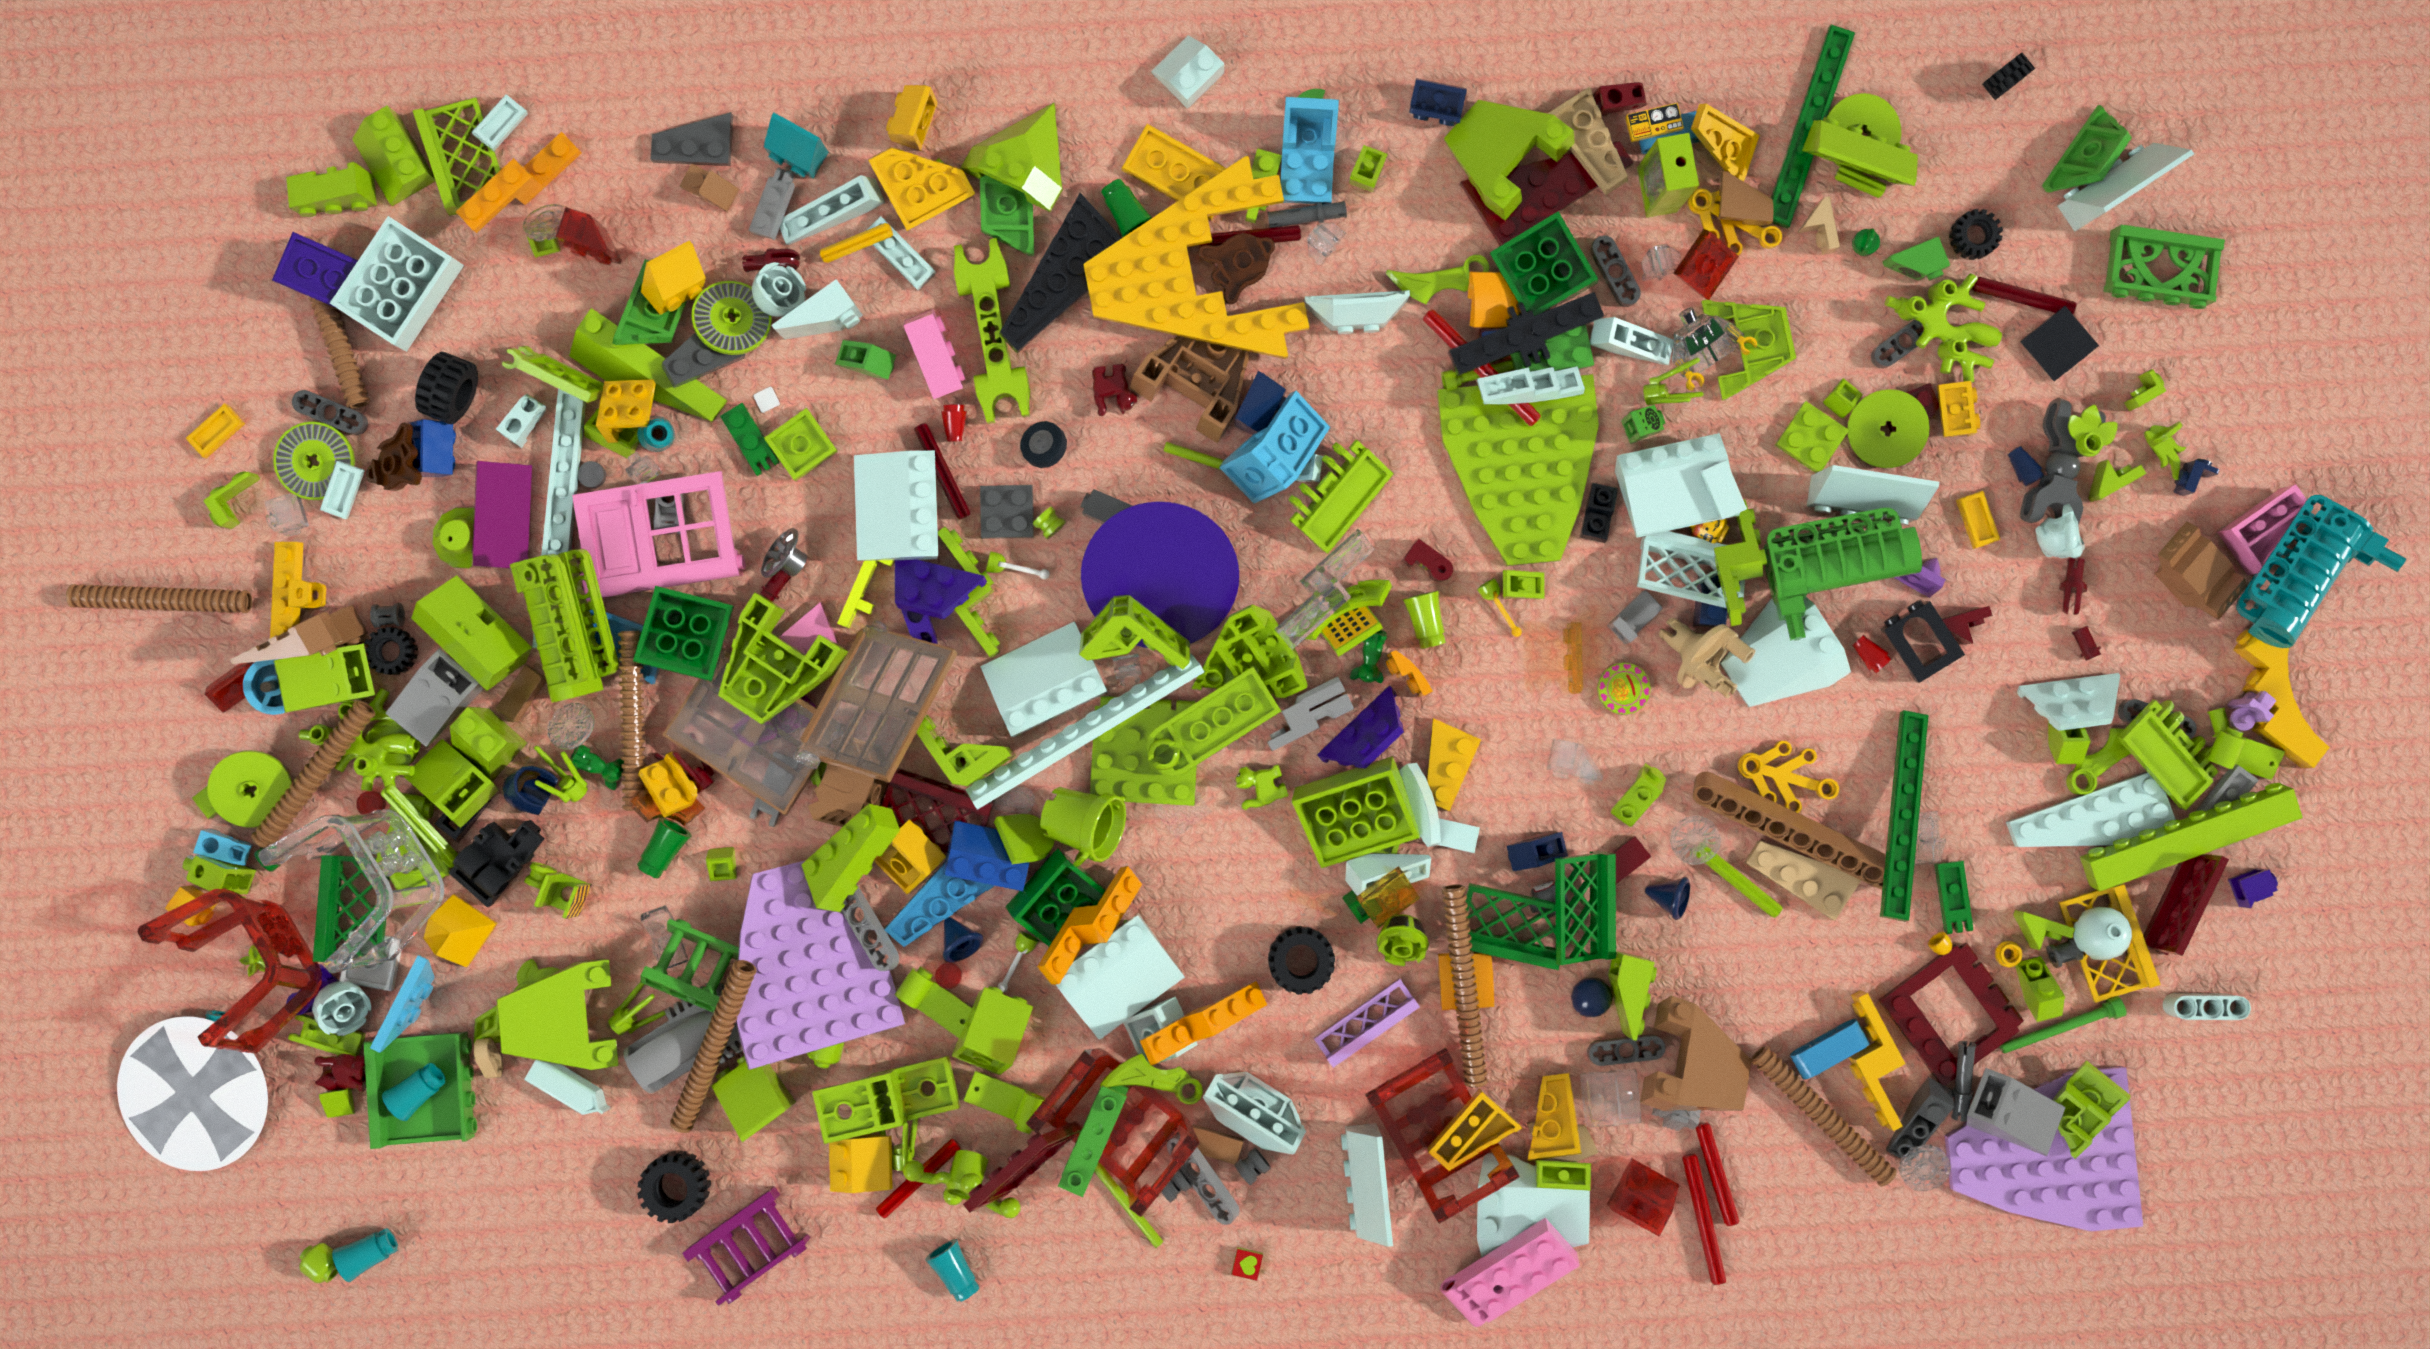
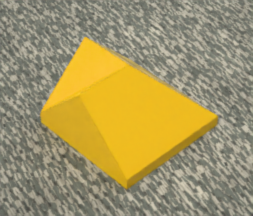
M453 894L428 918L423 939L436 956L468 967L498 923Z

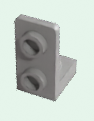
M1644 590L1607 626L1624 644L1631 643L1638 636L1637 633L1662 610V606Z

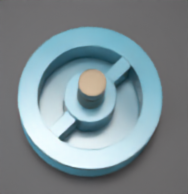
M274 660L253 663L247 670L243 680V691L247 701L256 710L265 714L277 715L285 713Z

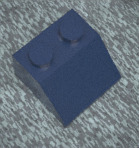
M1258 371L1235 417V427L1251 435L1267 428L1287 398L1284 397L1286 389L1264 373Z

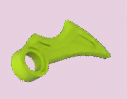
M1472 255L1466 259L1461 267L1428 273H1405L1387 270L1386 275L1400 290H1410V297L1427 304L1430 298L1441 290L1457 289L1463 292L1468 291L1469 265L1473 262H1478L1482 265L1483 272H1489V263L1481 255Z
M2111 728L2104 747L2092 755H2085L2083 764H2076L2074 770L2068 774L2066 785L2073 794L2086 795L2092 793L2096 789L2097 777L2123 758L2131 755L2117 738L2124 729ZM2080 774L2084 775L2088 780L2085 789H2080L2076 785V777Z
M1142 1053L1117 1066L1100 1083V1087L1103 1085L1107 1088L1137 1085L1175 1093L1179 1101L1187 1105L1197 1103L1203 1094L1201 1083L1192 1078L1180 1066L1168 1070L1157 1069L1147 1062ZM1192 1083L1195 1092L1191 1097L1185 1098L1182 1094V1089L1186 1084Z

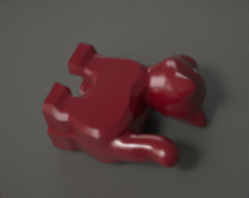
M1124 364L1112 365V376H1105L1106 366L1095 367L1092 370L1094 400L1098 407L1099 416H1104L1107 411L1104 399L1117 396L1116 404L1122 414L1125 411L1131 410L1134 404L1138 402L1137 394L1129 390L1128 381L1125 377L1126 366Z
M339 1054L337 1056H317L315 1058V1064L323 1067V1073L315 1082L316 1085L323 1086L330 1091L340 1087L345 1089L354 1088L359 1092H364L366 1088L365 1071H362L363 1066H365L364 1055Z

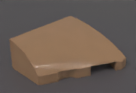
M1721 172L1719 196L1721 197L1718 219L1743 221L1742 224L1768 227L1773 222V200L1729 172Z

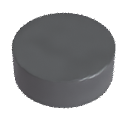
M588 461L580 466L578 479L586 487L598 488L606 480V471L599 463Z

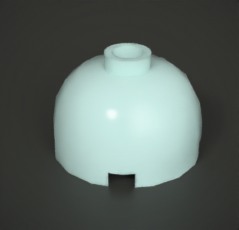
M776 262L766 264L754 278L752 284L753 300L764 313L770 316L784 317L805 301L804 291L806 290V284L801 275L792 267L778 266L779 263Z
M2094 907L2085 910L2074 924L2073 937L2077 947L2081 952L2084 951L2094 960H2110L2122 955L2128 949L2132 940V929L2128 920L2121 912L2113 908Z
M336 981L326 985L319 991L315 997L312 1010L316 1023L326 1034L337 1033L338 1036H344L355 1032L366 1022L365 1016L368 1010L371 1011V1003L369 997L358 985L348 981Z

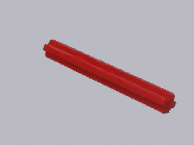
M1687 1154L1682 1157L1710 1279L1714 1285L1726 1283V1276L1698 1157L1695 1154Z

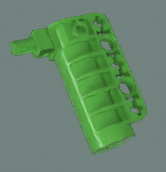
M1879 508L1776 528L1769 533L1763 548L1767 559V565H1764L1771 596L1777 608L1779 621H1786L1790 641L1806 638L1801 617L1806 612L1804 600L1807 594L1920 573L1922 570V553L1916 528L1902 529L1899 515L1892 508ZM1883 514H1886L1887 518H1892L1893 521L1889 524L1887 521L1881 520ZM1854 520L1864 521L1860 523L1851 524ZM1802 530L1810 531L1809 533L1798 534Z

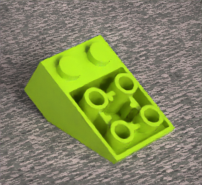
M364 644L339 647L325 656L316 653L309 656L274 660L285 713L346 701H355L375 695Z
M443 739L414 765L415 773L413 776H403L460 828L499 791L490 779Z
M1616 951V959H1611L1608 979L1622 1033L1630 1039L1637 1041L1638 1035H1642L1645 1020L1642 1019L1643 1011L1648 1009L1651 994L1648 993L1650 983L1655 981L1657 968L1654 967L1655 962L1647 958Z

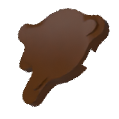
M1241 233L1229 237L1217 246L1202 245L1198 250V254L1201 259L1217 264V269L1211 273V278L1213 281L1224 286L1225 301L1229 304H1234L1238 301L1240 293L1244 288L1255 284L1265 275L1270 255L1275 250V243L1269 237L1259 238L1251 234Z
M401 423L393 437L379 444L377 449L381 450L378 460L372 459L371 465L366 471L367 480L371 483L382 485L384 490L398 491L407 484L418 486L421 483L422 475L420 471L413 467L418 450L412 444L413 426L410 423Z

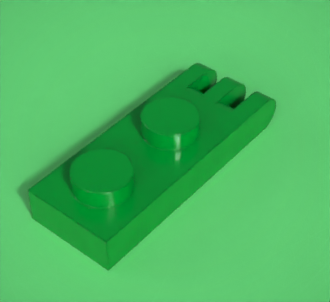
M740 403L720 416L757 476L762 474L757 464L761 463L766 471L771 469L766 460L770 457L774 465L780 463L764 439V435L745 404Z
M1958 860L1934 864L1944 932L1947 935L1952 934L1953 923L1955 932L1962 933V922H1964L1967 932L1973 931L1964 861Z

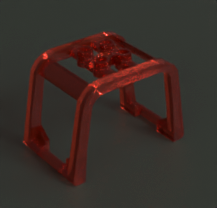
M225 888L213 889L139 926L137 932L144 942L159 944L167 941L176 943L178 949L195 952L225 932L242 924L265 964L263 978L228 1012L197 1036L204 1047L252 1054L258 1053L317 995L322 984L320 966L318 962H313V954L289 913L282 905L272 901L251 899ZM221 901H227L235 911L189 935L171 931V928ZM278 953L285 955L287 958L296 955L304 969L281 965ZM276 985L300 989L283 1008L261 1027L246 1031L235 1040L224 1038Z
M1446 1047L1365 1094L1415 1178L1439 1224L1520 1178L1514 1165L1499 1143L1489 1146L1450 1171L1440 1163L1423 1172L1413 1153L1423 1147L1428 1148L1454 1118V1116H1446L1441 1124V1118L1435 1111H1443L1447 1103L1457 1097H1460L1464 1105L1471 1099V1095L1452 1063L1453 1059ZM1444 1069L1453 1088L1442 1094L1433 1093L1427 1102L1418 1107H1409L1406 1115L1394 1121L1384 1103ZM1425 1117L1426 1124L1432 1129L1422 1130L1418 1139L1407 1144L1400 1130L1410 1124H1420ZM1490 1152L1493 1154L1499 1165L1487 1174L1490 1179L1489 1183L1459 1200L1456 1199L1454 1194L1441 1199L1437 1198L1431 1186Z
M1101 1048L1084 1050L1045 1100L1041 1102V1105L1026 1124L1036 1133L1048 1126H1053L1057 1129L1069 1124L1065 1120L1103 1071L1107 1067L1113 1071L1122 1062ZM1075 1079L1078 1080L1079 1083L1057 1110L1053 1108ZM1126 1085L1129 1087L1128 1091L1133 1087L1144 1098L1137 1106L1132 1107L1128 1111L1127 1118L1120 1111L1114 1125L1118 1127L1112 1131L1111 1138L1102 1152L1099 1163L1126 1186L1129 1209L1142 1217L1199 1146L1200 1142L1190 1120L1154 1088ZM1154 1104L1170 1118L1127 1170L1111 1155L1118 1146H1122L1127 1142L1128 1134L1136 1125H1140L1143 1122L1145 1112ZM1178 1129L1180 1139L1171 1152V1157L1174 1159L1152 1187L1146 1183L1141 1188L1137 1179ZM1080 1133L1072 1139L1074 1143H1076Z

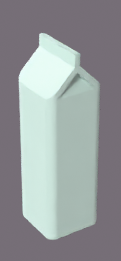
M535 1060L524 1079L581 1115L593 1112L603 1114L611 1108L606 1104L604 1092L601 1088L561 1064Z

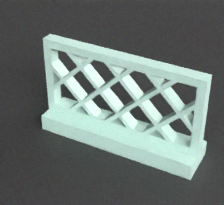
M1670 531L1643 536L1640 544L1642 551L1637 587L1726 608L1721 587L1717 588L1710 580V578L1718 575L1715 565L1714 548L1726 545L1710 543L1704 539ZM1648 551L1659 553L1662 559L1654 562L1648 555ZM1673 558L1684 559L1688 565L1680 569ZM1667 563L1674 572L1666 576L1659 568L1660 565ZM1698 565H1709L1714 571L1706 575ZM1693 569L1700 578L1691 582L1684 572ZM1653 570L1660 580L1657 582L1645 580V574ZM1678 576L1686 586L1683 588L1675 587L1670 580ZM1745 580L1739 581L1740 592H1737L1738 598L1744 597ZM1704 582L1711 590V593H1701L1696 586Z

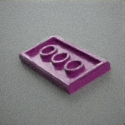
M487 461L476 462L472 566L510 569V564L528 559L532 465Z

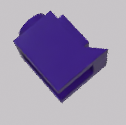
M2256 868L2228 879L2238 906L2251 909L2254 902L2274 896L2273 892L2278 891L2277 879L2270 872V869Z

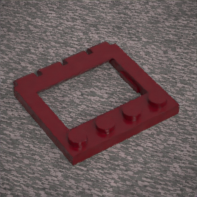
M1964 943L1960 947L1953 944L1952 950L1948 954L1938 955L1878 999L1935 1079L1944 1086L1956 1078L1958 1056L1956 1058L1953 1056L1910 997L1912 994L1926 986L1953 965L1997 1025L1996 1029L1987 1035L1981 1036L1974 1042L1976 1044L1974 1065L2020 1031L2017 1026L2024 1021L2013 1005L2005 1009L2003 1008L2010 1001L1997 983L1988 988V985L1994 979L1982 962L1974 966L1971 965L1978 960V957L1968 943Z
M1074 1121L1042 1135L1040 1132L1036 1133L1026 1142L1029 1146L1025 1150L1021 1151L1019 1149L1007 1158L1009 1162L1007 1166L1003 1169L1000 1166L987 1176L990 1181L984 1186L979 1184L968 1193L970 1198L963 1205L970 1213L1007 1196L1080 1133L1082 1128Z

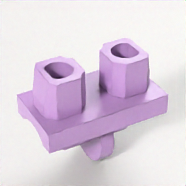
M2251 691L2247 692L2242 699H2232L2227 704L2229 708L2235 709L2230 715L2231 725L2236 730L2246 731L2251 729L2255 722H2269L2274 716L2269 709L2275 704L2276 700L2266 691H2259L2258 694Z

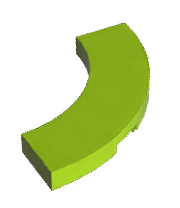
M1378 579L1359 581L1358 585L1345 589L1340 587L1323 596L1324 600L1313 608L1309 607L1299 617L1290 632L1296 638L1316 640L1321 631L1338 616L1360 607L1382 606L1392 585L1389 580Z

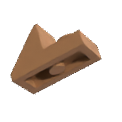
M692 163L680 184L683 190L726 212L730 209L740 190L713 171L709 170L708 172Z

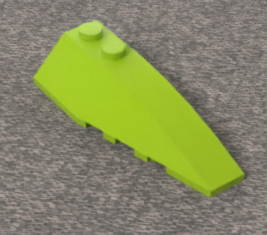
M591 308L576 329L569 354L571 358L605 381L653 379L656 383L653 400L711 422L716 419L727 403L726 399L697 379L673 388L661 366L666 358L645 344H612L618 326Z

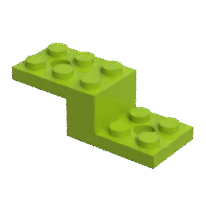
M949 1055L872 1073L867 1078L812 1091L824 1144L899 1127L909 1120L961 1107ZM924 1081H931L935 1085L934 1094L926 1095L922 1091V1083ZM841 1104H847L851 1107L852 1114L849 1118L840 1116L838 1109Z

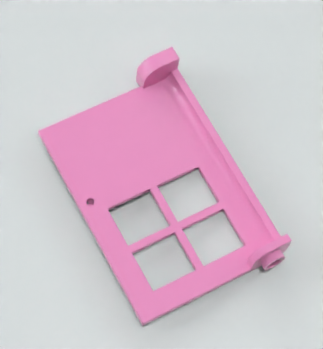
M722 471L572 495L581 549L587 550L591 555L602 598L654 590L655 586L666 588L743 576L742 570L746 569L743 554H739L734 548ZM708 490L713 521L685 525L680 494ZM674 495L679 526L651 530L647 499ZM714 526L719 557L691 561L686 530ZM680 532L685 563L658 567L653 536ZM583 580L581 584L582 590L587 594L588 588L586 581Z

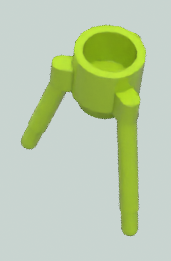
M1695 358L1660 376L1649 378L1650 384L1643 386L1646 404L1690 402L1693 397H1702L1704 395L1703 392L1669 394L1667 385L1660 383L1699 363L1700 359Z
M535 746L534 749L562 778L559 783L560 791L539 780L535 781V785L558 796L565 803L569 800L571 802L579 801L586 794L588 783L581 778L566 752H561V756L573 777L566 775L539 746Z
M640 982L624 1002L613 1011L614 1015L608 1019L610 1027L616 1034L622 1036L627 1031L632 1034L638 1028L666 1015L665 1011H661L635 1023L637 1021L635 1014L655 997L654 994H650L633 1009L626 1008L645 984Z
M919 1118L912 1120L909 1145L908 1123H903L902 1144L895 1145L892 1151L893 1170L903 1171L904 1165L915 1157L914 1147ZM885 1130L879 1131L880 1135H886Z

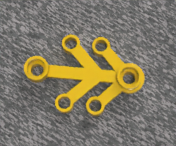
M1698 188L1688 198L1687 203L1689 209L1700 216L1704 229L1703 242L1708 246H1712L1717 243L1720 234L1718 230L1714 229L1711 214L1719 217L1720 205L1716 202L1720 201L1721 196H1719V191L1711 193L1707 189ZM1696 199H1703L1704 206L1697 205ZM1720 219L1727 242L1725 253L1730 258L1738 257L1743 250L1742 244L1737 239L1734 226L1758 238L1761 246L1766 249L1775 248L1782 240V233L1775 226H1768L1764 229L1757 225L1742 224L1743 221ZM1708 233L1714 234V241L1708 240ZM1765 235L1772 236L1773 242L1768 243L1765 240ZM1735 245L1738 248V253H1732L1730 246Z
M1778 741L1774 748L1761 755L1746 753L1738 760L1737 767L1739 773L1743 777L1753 780L1760 796L1764 797L1766 794H1770L1772 801L1776 803L1777 796L1769 790L1762 775L1771 777L1785 801L1784 807L1790 809L1789 804L1794 801L1797 804V809L1794 812L1797 813L1802 810V803L1795 798L1788 783L1816 791L1820 798L1827 800L1835 798L1839 793V785L1833 779L1825 778L1817 781L1791 773L1805 764H1812L1816 761L1817 753L1811 748L1801 750L1798 756L1776 768L1765 764L1778 756H1788L1792 751V746L1788 741ZM1781 744H1785L1787 747L1785 753L1779 751ZM1807 751L1812 754L1810 761H1806L1804 758V754ZM1748 761H1752L1754 763V769L1752 771H1749L1746 768V764ZM1824 784H1827L1830 788L1827 794L1822 792Z

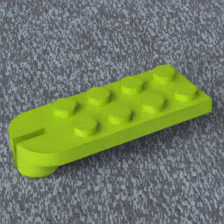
M1251 667L1154 729L1146 743L1148 759L1152 760L1171 748L1173 751L1171 754L1152 766L1165 775H1181L1280 713L1281 709L1255 668Z

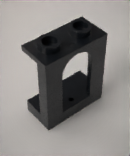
M1921 599L1907 607L1909 612L1899 617L1898 614H1895L1885 620L1884 624L1886 626L1881 628V631L1886 634L1909 669L1910 675L1917 683L1922 682L1965 655L1930 601L1922 602ZM1914 617H1920L1929 624L1945 649L1944 652L1924 664L1921 663L1903 634L1904 624Z

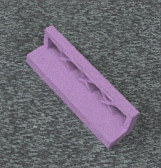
M1399 978L1320 1033L1314 1040L1334 1068L1420 1008V1006ZM1400 987L1407 999L1399 1005L1388 1003L1390 992ZM1384 996H1386V997H1385V1002H1380V1001H1379V1000L1382 999ZM1373 1004L1384 1006L1382 1017L1377 1020L1367 1018L1368 1008ZM1387 1007H1393L1392 1010L1387 1012ZM1364 1011L1363 1017L1357 1016ZM1351 1019L1362 1021L1361 1031L1356 1035L1345 1033L1346 1024ZM1366 1022H1371V1023H1372V1024H1370L1369 1026H1367V1027L1365 1028ZM1341 1026H1343V1027H1342V1032H1337V1031H1336V1030L1339 1029ZM1330 1034L1341 1036L1339 1047L1329 1052L1322 1040ZM1344 1037L1350 1038L1349 1040L1343 1043Z

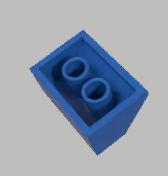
M954 820L943 869L944 875L1023 891L1029 862L1011 863L997 829Z

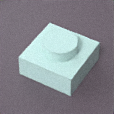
M1313 454L1295 481L1320 482L1323 456Z

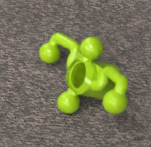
M958 1150L955 1153L949 1173L944 1171L936 1174L924 1172L922 1163L917 1160H911L904 1165L903 1175L909 1181L927 1184H946L943 1198L947 1204L955 1206L960 1204L963 1199L968 1200L970 1198L968 1193L977 1185L982 1184L989 1161L979 1153ZM1012 1197L1005 1198L1002 1203L996 1200L986 1205V1207L1005 1218H1015L1021 1210L1019 1201Z

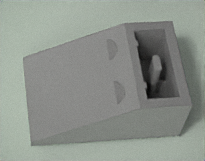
M438 649L419 668L387 710L386 714L425 747H428L483 689L466 670L442 650Z
M1985 1068L1967 1114V1125L2047 1156L2065 1107L2012 1077Z

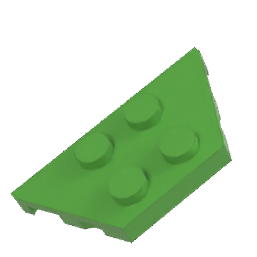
M2097 105L2042 187L2046 192H2054L2102 181L2131 140V135L2101 105Z
M987 175L980 177L981 232L992 238H997L998 241L1028 256H1034L1033 204L1027 201L1023 192Z
M644 260L613 337L612 344L671 343L687 301L672 312L667 311L660 315L641 293L645 266L649 260Z

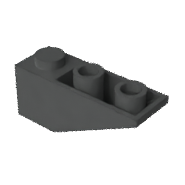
M1928 1077L1913 1096L1900 1121L1903 1127L1895 1131L1886 1151L1911 1163L1954 1108L1952 1089Z

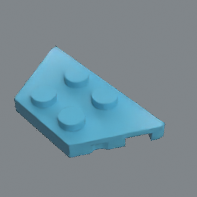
M420 955L417 956L370 1047L371 1049L381 1053L411 1023L418 1019L421 1013L419 1007L423 999L426 1000L433 990V985L431 984L435 976L428 959Z

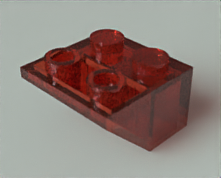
M565 207L556 234V238L563 242V247L571 250L570 253L579 257L586 258L588 254L594 257L595 261L610 266L611 262L620 265L622 259L606 228L590 214Z
M1631 1158L1607 1205L1615 1213L1660 1237L1673 1212L1679 1184Z

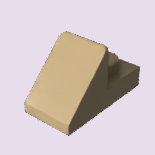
M1830 196L1824 197L1815 206L1798 231V233L1818 230L1816 233V243L1818 248H1821L1822 255L1831 254L1840 247Z

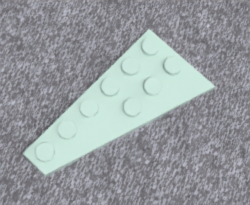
M2144 772L2094 790L2092 793L2080 795L2007 821L2006 824L2015 847L2113 845V842L2117 839H2130L2138 836V833L2145 829L2163 827L2165 822L2175 820V816L2166 792L2148 772Z

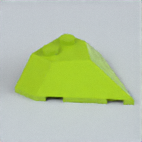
M1055 103L974 145L960 169L978 179L987 175L1023 192L1029 203L1051 212L1063 191Z
M1252 604L1229 615L1202 667L1204 673L1197 676L1191 689L1202 690V687L1218 689L1251 667L1255 668L1270 694H1275V697L1278 698L1291 696L1306 689L1308 685L1298 653L1270 611Z

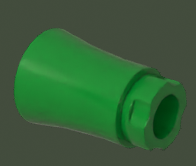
M1121 179L1112 181L1102 189L1101 193L1104 196L1105 203L1111 211L1122 237H1125L1153 218Z
M660 817L646 848L641 854V859L637 864L638 869L653 878H660L679 850L692 837L691 833L678 823Z

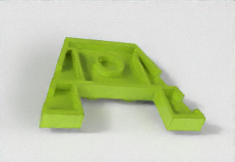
M1712 300L1701 301L1704 318L1709 324H1711V319H1714L1717 323L1733 319L1737 333L1744 338L1753 337L1757 341L1756 348L1751 343L1744 344V347L1750 351L1749 355H1744L1740 351L1744 371L1717 377L1722 401L1729 399L1796 359L1786 307L1714 302Z

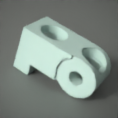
M526 394L519 399L496 430L522 448L535 424L543 417L546 406L529 394Z

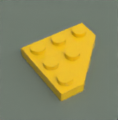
M893 147L868 159L907 231L975 195L964 171L960 168Z

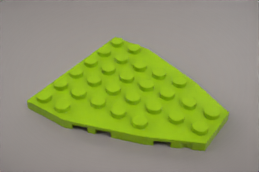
M1593 374L1580 375L1585 388L1584 394L1529 403L1541 415L1539 421L1533 426H1529L1508 404H1484L1479 386L1458 387L1457 390L1449 392L1446 389L1437 390L1442 444L1453 463L1452 466L1463 485L1462 488L1477 520L1486 530L1491 542L1498 549L1501 558L1507 566L1556 562L1562 558L1582 504L1599 427Z

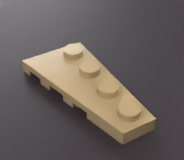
M1590 87L1547 113L1555 115L1574 130L1575 143L1571 146L1570 150L1605 195L1628 182V175L1617 149L1614 148L1611 135L1603 122L1600 109L1595 103Z
M1762 841L1756 843L1744 862L1834 921L1861 881L1823 862Z

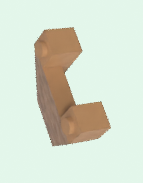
M1177 336L1174 339L1171 338L1164 346L1146 356L1134 373L1129 389L1152 402L1164 383L1205 408L1196 430L1218 443L1230 426L1236 413L1250 351Z
M352 605L330 615L328 612L318 614L289 628L287 632L279 636L276 635L268 639L267 642L230 659L232 664L309 656L316 653L325 656L337 650L336 647L342 645L352 646L362 642L360 637L368 632Z
M1670 996L1659 1002L1654 1028L1682 1037L1675 1076L1656 1071L1644 1077L1640 1103L1662 1111L1744 1110L1751 1059L1697 1004L1675 996Z

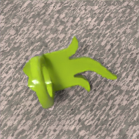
M2179 421L2169 427L2153 425L2149 428V431L2144 432V437L2159 458L2161 468L2169 463L2173 479L2178 480L2180 459L2177 453H2181L2186 447L2178 446L2171 436L2179 431L2183 424Z

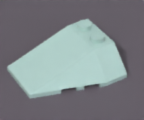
M1807 597L1804 600L1806 612L1801 617L1806 638L1790 641L1786 621H1779L1776 605L1771 598L1758 617L1750 624L1751 626L1739 638L1749 647L1755 649L1752 659L1747 663H1743L1742 660L1729 651L1720 662L1729 679L1737 684V691L1748 707L1829 687L1851 673L1843 646L1816 605Z
M1484 1154L1478 1182L1477 1241L1481 1257H1484L1545 1217L1572 1248L1589 1244L1590 1191L1536 1188L1535 1165L1533 1166L1521 1161L1513 1155Z

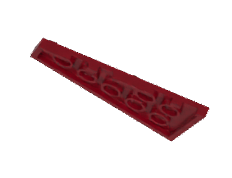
M1620 141L1613 142L1624 168L1630 167L1633 161ZM1573 153L1563 155L1558 162L1550 158L1515 167L1506 178L1521 189L1522 202L1506 220H1503L1484 204L1481 196L1469 179L1460 182V186L1500 246L1554 213L1560 212L1599 187Z

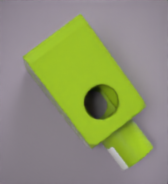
M189 855L185 858L182 865L184 870L189 871L186 877L188 882L215 894H248L256 869L245 865H236L203 855Z

